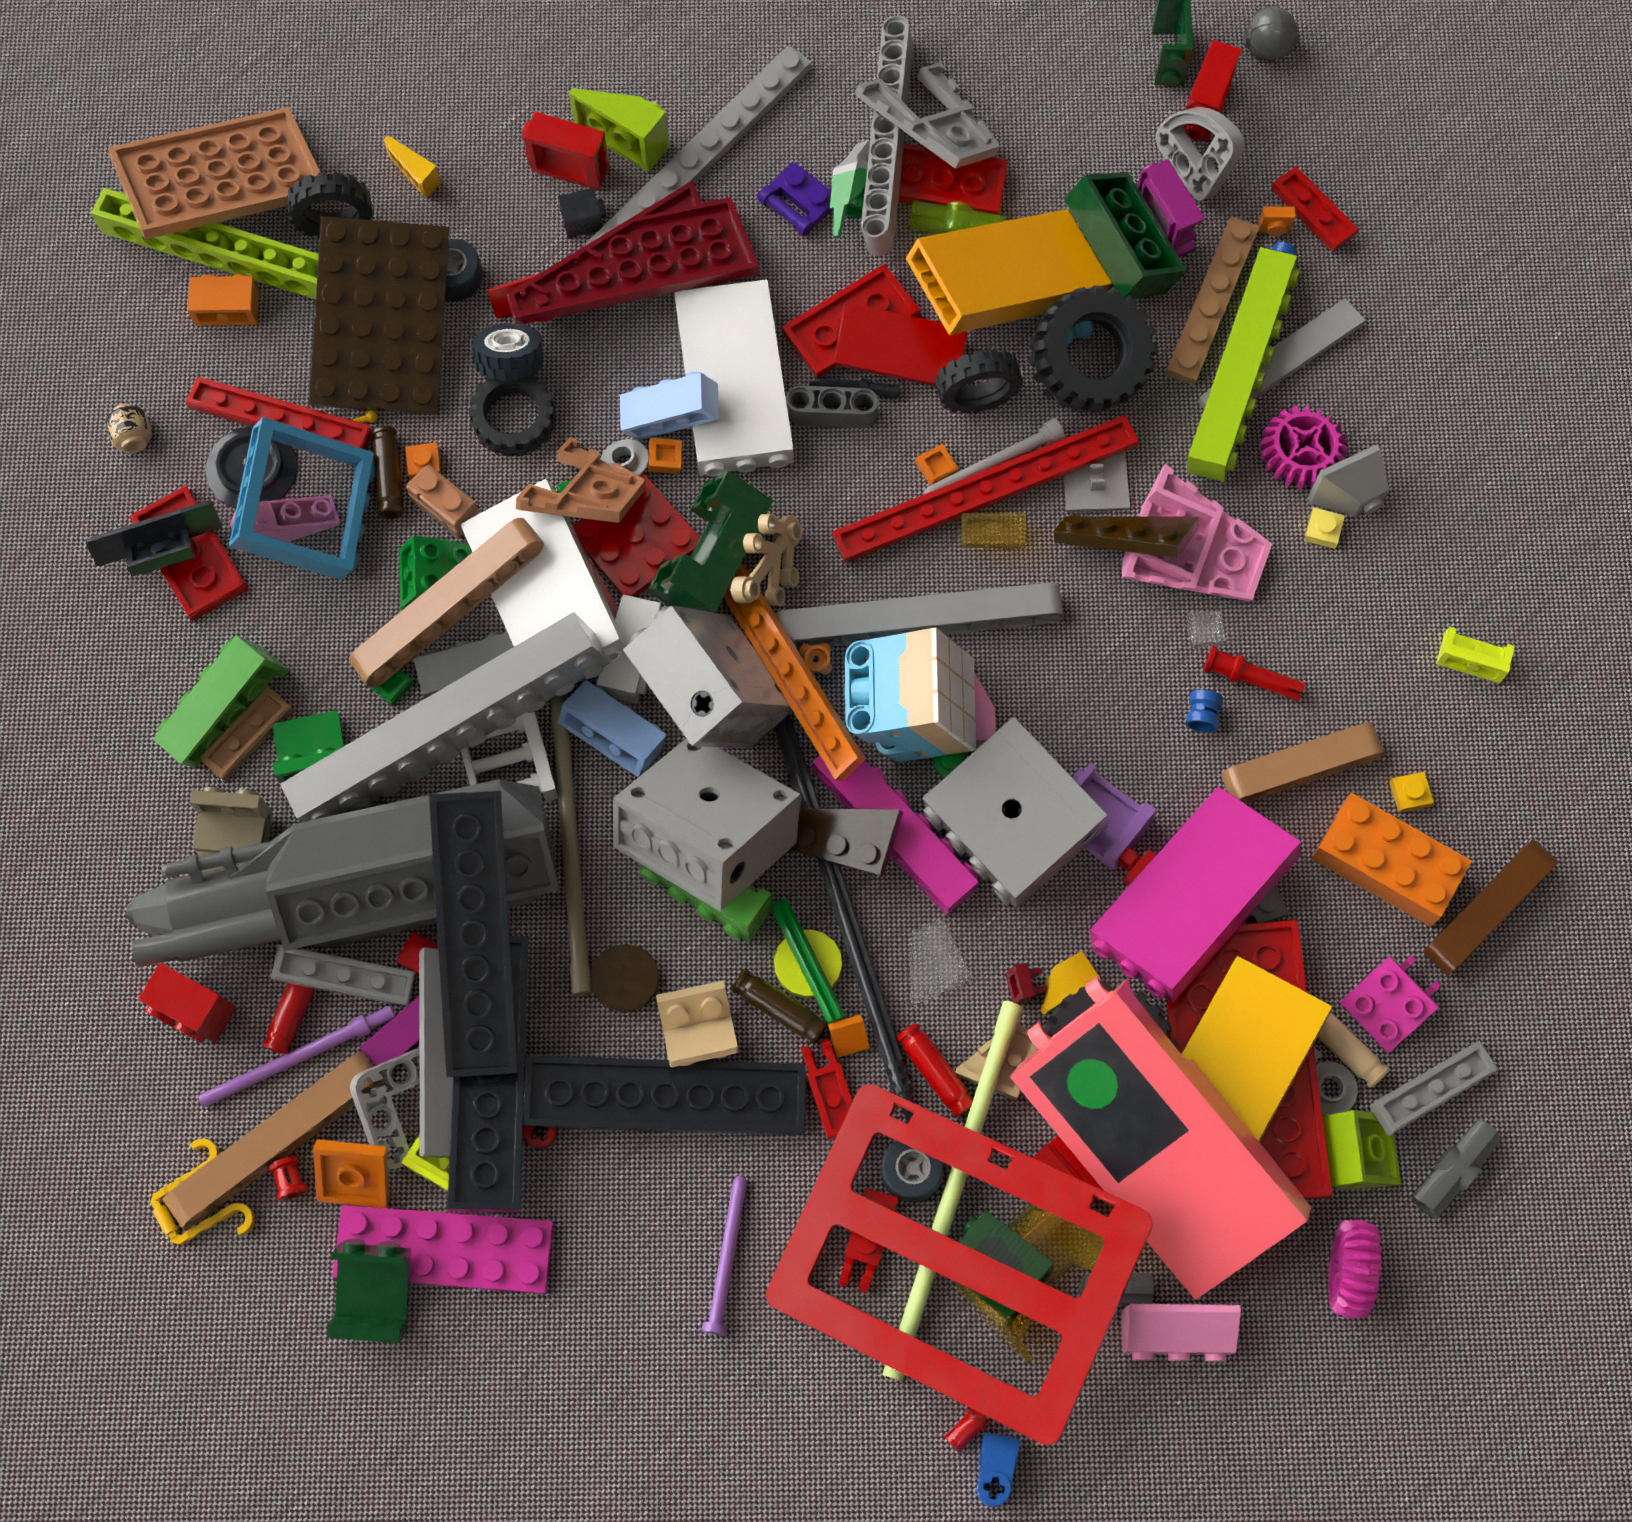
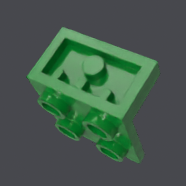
M413 535L399 549L400 610H404L472 553L470 545Z
M330 711L274 723L273 732L278 762L273 763L274 774L278 781L283 783L344 747L339 713L337 711Z

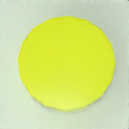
M811 929L803 930L831 988H833L838 982L842 970L840 950L836 943L826 934ZM785 938L778 946L774 958L775 974L778 981L785 990L794 996L805 999L814 998Z

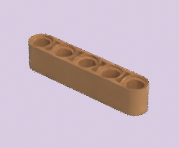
M1366 722L1232 766L1223 771L1221 777L1227 792L1246 804L1367 764L1382 757L1385 751L1373 723Z

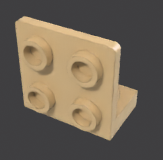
M724 980L656 995L670 1067L689 1066L695 1062L712 1058H724L739 1052Z

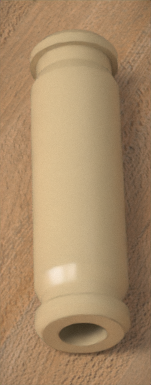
M1330 1013L1317 1038L1359 1078L1364 1079L1368 1087H1374L1388 1073L1389 1068L1386 1065H1382L1379 1058Z

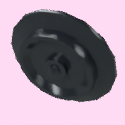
M252 426L235 429L220 438L209 452L205 467L207 484L219 501L236 509ZM271 440L259 502L282 499L294 484L298 465L295 450L292 446Z

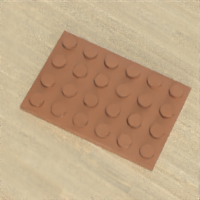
M289 107L108 147L110 159L144 240L287 206L288 190L290 187H294L293 183L297 180H304V177L307 175L318 176V173H321Z

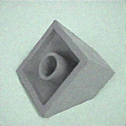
M1376 444L1321 470L1308 496L1310 503L1351 516H1356L1363 512L1371 514L1384 505L1383 501L1389 492V486L1378 445Z

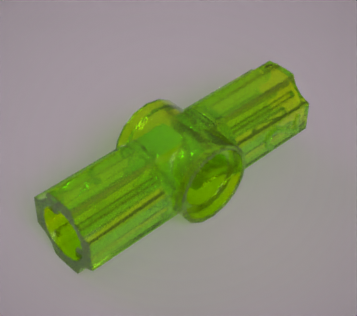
M914 200L909 229L941 234L1005 221V216L973 211L970 205L963 202L954 201L944 206Z

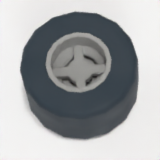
M449 239L445 299L460 301L471 297L479 289L483 281V269L477 251L472 245L461 239Z
M895 1141L889 1145L883 1155L881 1165L883 1184L891 1195L899 1198L901 1201L912 1203L923 1201L936 1193L943 1180L945 1164L901 1142Z

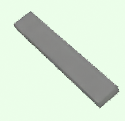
M1344 298L1274 346L1270 365H1263L1261 372L1265 373L1264 383L1261 391L1254 392L1253 399L1258 398L1362 327L1365 319ZM1211 389L1198 399V403L1203 409L1206 406Z
M423 948L419 951L420 1157L449 1158L453 1077L446 1078L438 949Z

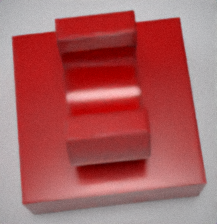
M1128 847L1119 857L1118 862L1122 868L1129 871L1122 882L1129 886L1156 855L1148 849L1140 858L1135 851Z

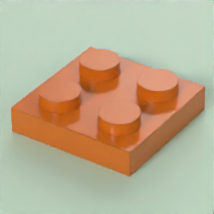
M316 1140L313 1147L318 1202L387 1208L390 1195L386 1146Z

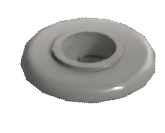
M632 439L616 441L609 445L602 453L601 460L611 466L620 457L630 455L631 457L627 462L619 465L638 476L646 470L649 461L648 451L644 444Z
M1332 1061L1318 1063L1316 1069L1322 1114L1331 1115L1349 1111L1356 1102L1358 1094L1357 1082L1353 1074L1339 1063ZM1332 1079L1337 1082L1340 1087L1338 1097H1327L1321 1088L1322 1081Z

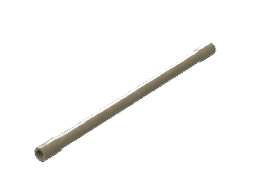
M564 694L553 696L550 698L571 958V993L574 997H583L592 994V985L587 955L570 732L558 724L562 705L567 700V695Z

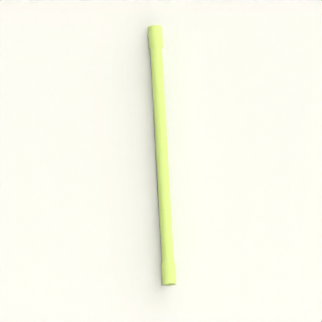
M1003 1001L994 1029L993 1041L965 1124L966 1128L979 1134L982 1132L1011 1039L1015 1035L1023 1010L1022 1006L1009 1001ZM951 1167L931 1228L947 1237L963 1191L967 1173ZM919 1265L899 1330L913 1337L916 1336L936 1274L935 1271ZM885 1365L882 1375L902 1382L905 1374Z

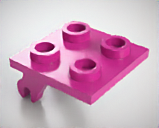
M1413 955L1401 965L1389 956L1340 1001V1004L1387 1053L1391 1052L1440 1007L1430 997L1441 986L1437 980L1423 991L1406 974L1405 970L1417 960Z

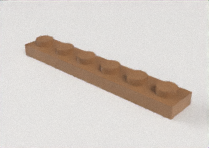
M1230 216L1168 365L1166 376L1195 386L1260 226Z

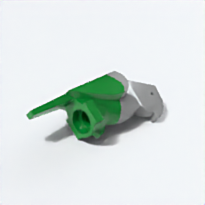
M869 140L857 143L845 160L833 168L830 208H834V238L841 237L845 216L847 218L862 216L870 147Z

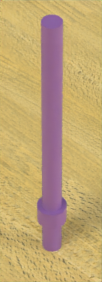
M389 1005L366 1017L362 1014L351 1019V1024L198 1095L199 1102L205 1108L356 1036L360 1039L372 1033L371 1029L392 1020L395 1017L394 1011Z

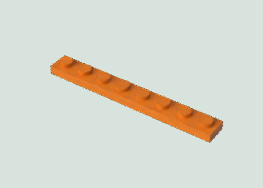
M740 564L734 578L750 576L744 564ZM731 581L723 598L835 780L844 781L866 759L762 592L760 591L758 599L752 603H736L731 595Z

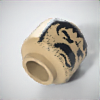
M120 404L108 414L105 420L111 444L124 453L142 451L152 438V430L147 414L140 407Z

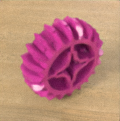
M1295 405L1291 408L1290 413L1283 409L1278 417L1274 416L1270 420L1269 426L1265 427L1262 433L1263 439L1260 442V449L1263 450L1261 460L1268 461L1265 467L1266 471L1275 470L1274 479L1285 478L1286 487L1295 482L1297 483L1298 490L1302 489L1305 483L1312 489L1320 471L1345 460L1344 457L1348 452V447L1344 445L1347 440L1346 435L1339 434L1342 429L1341 424H1331L1333 414L1324 418L1321 416V408L1316 413H1312L1309 405L1304 407L1303 412H1301ZM1319 438L1322 440L1327 449V455L1323 452L1324 448H1322L1318 442ZM1279 439L1284 443V447L1288 450V457L1282 451Z
M1357 1219L1353 1221L1344 1220L1338 1225V1229L1335 1231V1238L1332 1240L1333 1245L1330 1251L1327 1287L1329 1290L1328 1299L1334 1314L1343 1315V1317L1351 1319L1364 1318L1371 1313V1310L1374 1308V1301L1377 1299L1382 1262L1381 1238L1377 1227L1372 1223H1365L1364 1220Z

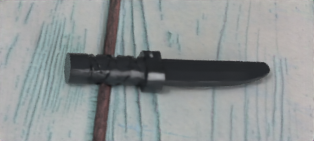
M824 378L809 382L810 386L866 388L875 392L877 396H890L893 398H898L900 389L899 385L869 382V379L864 378L861 381Z

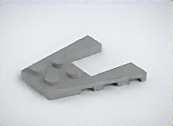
M941 62L921 67L916 77L949 109L927 117L919 118L881 79L858 85L855 95L954 168L993 157L1000 148V145L982 120L977 122L972 115L973 107L968 100L963 102L957 93L959 86L954 79L949 78L948 80L944 75L943 70L945 66Z

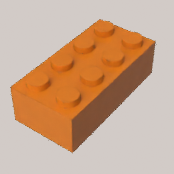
M1352 792L1341 805L1311 858L1430 927L1442 917L1472 860Z

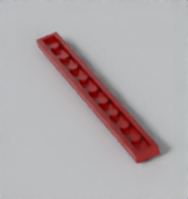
M1125 414L832 531V538L844 564L1086 468L1090 464H1096L1138 447L1139 440Z

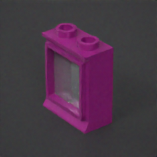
M1169 159L1147 165L1140 173L1137 185L1139 191L1178 257L1180 258L1194 252L1196 246L1193 240L1196 239L1197 234L1193 226L1204 222L1203 214Z

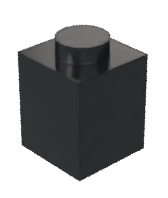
M594 188L557 196L567 239L598 232L603 227L601 218L607 217L603 199H596Z

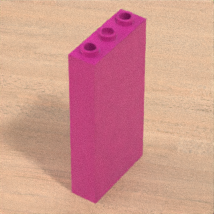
M1218 786L1090 929L1093 950L1102 958L1108 959L1109 957L1118 963L1120 970L1132 979L1137 977L1144 982L1146 988L1159 999L1164 997L1173 1003L1300 858L1301 841Z

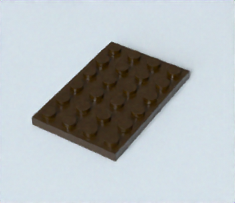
M321 216L309 393L310 406L438 415L449 227Z

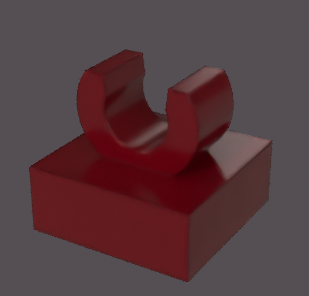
M1022 963L1014 965L1005 974L1013 1003L1025 1005L1035 996H1040L1047 990L1046 985L1037 987L1032 983V977L1040 976L1043 973L1042 968L1035 967L1029 970L1028 964Z

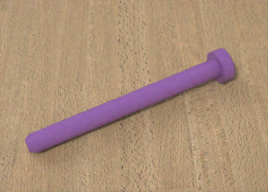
M736 1176L732 1184L709 1322H703L702 1332L713 1335L726 1336L728 1326L723 1325L747 1186L746 1178Z

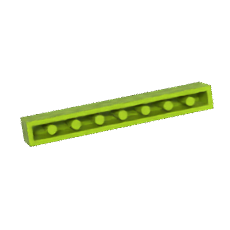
M1260 247L1188 455L1187 473L1224 482L1228 470L1234 471L1239 454L1235 452L1237 444L1243 445L1248 426L1244 425L1246 417L1252 418L1257 399H1253L1254 392L1261 391L1264 383L1265 373L1261 372L1263 365H1270L1274 352V347L1270 345L1273 338H1279L1283 321L1279 320L1281 313L1287 314L1292 295L1288 294L1290 287L1296 288L1299 279L1300 269H1295L1296 255Z

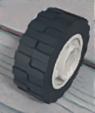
M511 323L495 324L491 327L483 328L472 339L475 369L477 372H480V375L489 377V379H498L500 381L518 380L519 378H526L531 374H535L543 366L542 336L531 326H516Z

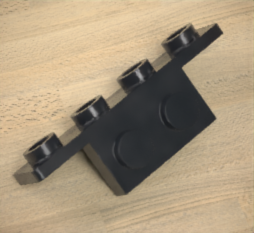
M208 500L87 538L85 541L97 566H103L126 558L127 568L131 577L143 573H150L155 569L174 563H182L187 559L195 557L192 537L222 528V523L213 502Z

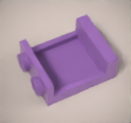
M1090 764L1085 771L1079 769L1072 778L1107 814V828L1090 842L1085 849L1115 870L1119 865V857L1128 847L1132 849L1152 824L1157 809L1147 802L1142 806L1100 777L1096 773V767Z

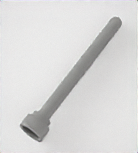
M1053 418L1043 423L1042 428L1038 429L1037 434L926 487L924 494L1015 459L1043 444L1047 446L1065 439L1063 428L1059 421Z

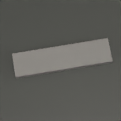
M278 944L271 980L407 1007L416 972L299 948L284 951L283 945Z
M1477 1041L1373 1102L1369 1107L1387 1135L1390 1136L1499 1071L1481 1042Z

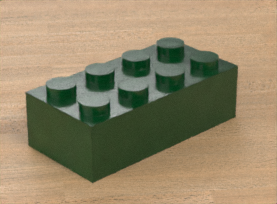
M1129 172L1084 175L1064 199L1115 289L1121 291L1120 297L1125 299L1128 296L1140 298L1164 295L1187 272Z

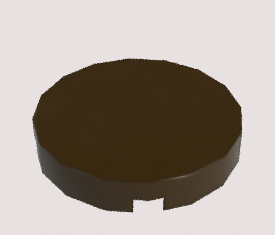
M629 944L612 946L601 953L593 964L590 976L592 990L599 1002L609 1010L620 1013L633 1012L649 1004L657 993L659 984L657 965L650 954L639 946Z

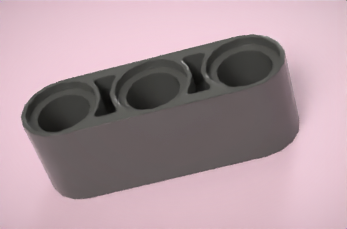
M795 386L789 390L786 396L789 421L794 425L869 428L877 421L878 397L870 389ZM804 403L807 407L799 409L794 407V405ZM834 404L837 405L839 408L835 410H829L826 408V406ZM859 406H868L871 409L868 411H860L857 408Z

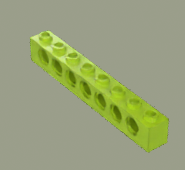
M103 188L91 212L92 217L103 234L232 274L253 276L257 282L316 300L319 255L317 253L220 223L204 225L144 240L126 194Z

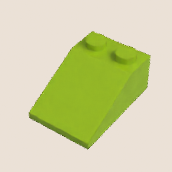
M576 88L570 90L569 97L574 123L604 131L606 144L609 149L646 172L652 169L670 147L666 112L656 102L650 103L640 96Z

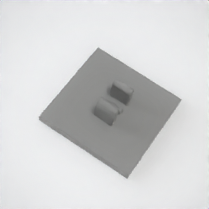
M1126 452L1096 464H1090L1086 468L1063 476L1066 512L1130 510Z

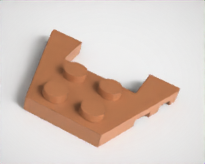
M569 437L558 450L557 461L581 470L561 493L528 484L516 498V509L619 523L644 492L646 480L616 462L612 463L611 466L600 459L599 452L592 448L587 452L579 447L580 441Z

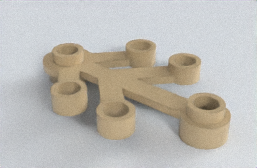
M761 514L758 519L759 531L762 534H774L776 540L774 543L763 540L760 533H747L743 540L745 551L747 553L764 554V557L749 577L734 578L731 584V595L736 603H752L758 599L760 595L759 584L769 572L765 599L770 606H782L785 602V591L782 587H779V580L783 587H795L799 582V572L793 567L794 547L802 538L803 530L801 524L793 515H787L783 519L778 520L775 514ZM783 553L782 569L780 570L781 554Z

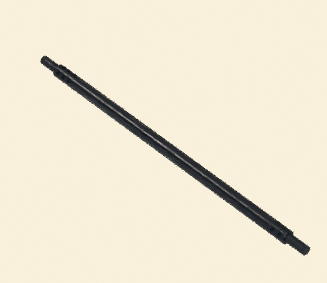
M789 714L774 727L794 791L800 794V809H821ZM817 858L893 1094L915 1104L911 1093L914 1088L840 864ZM902 1108L906 1123L908 1124L914 1113Z

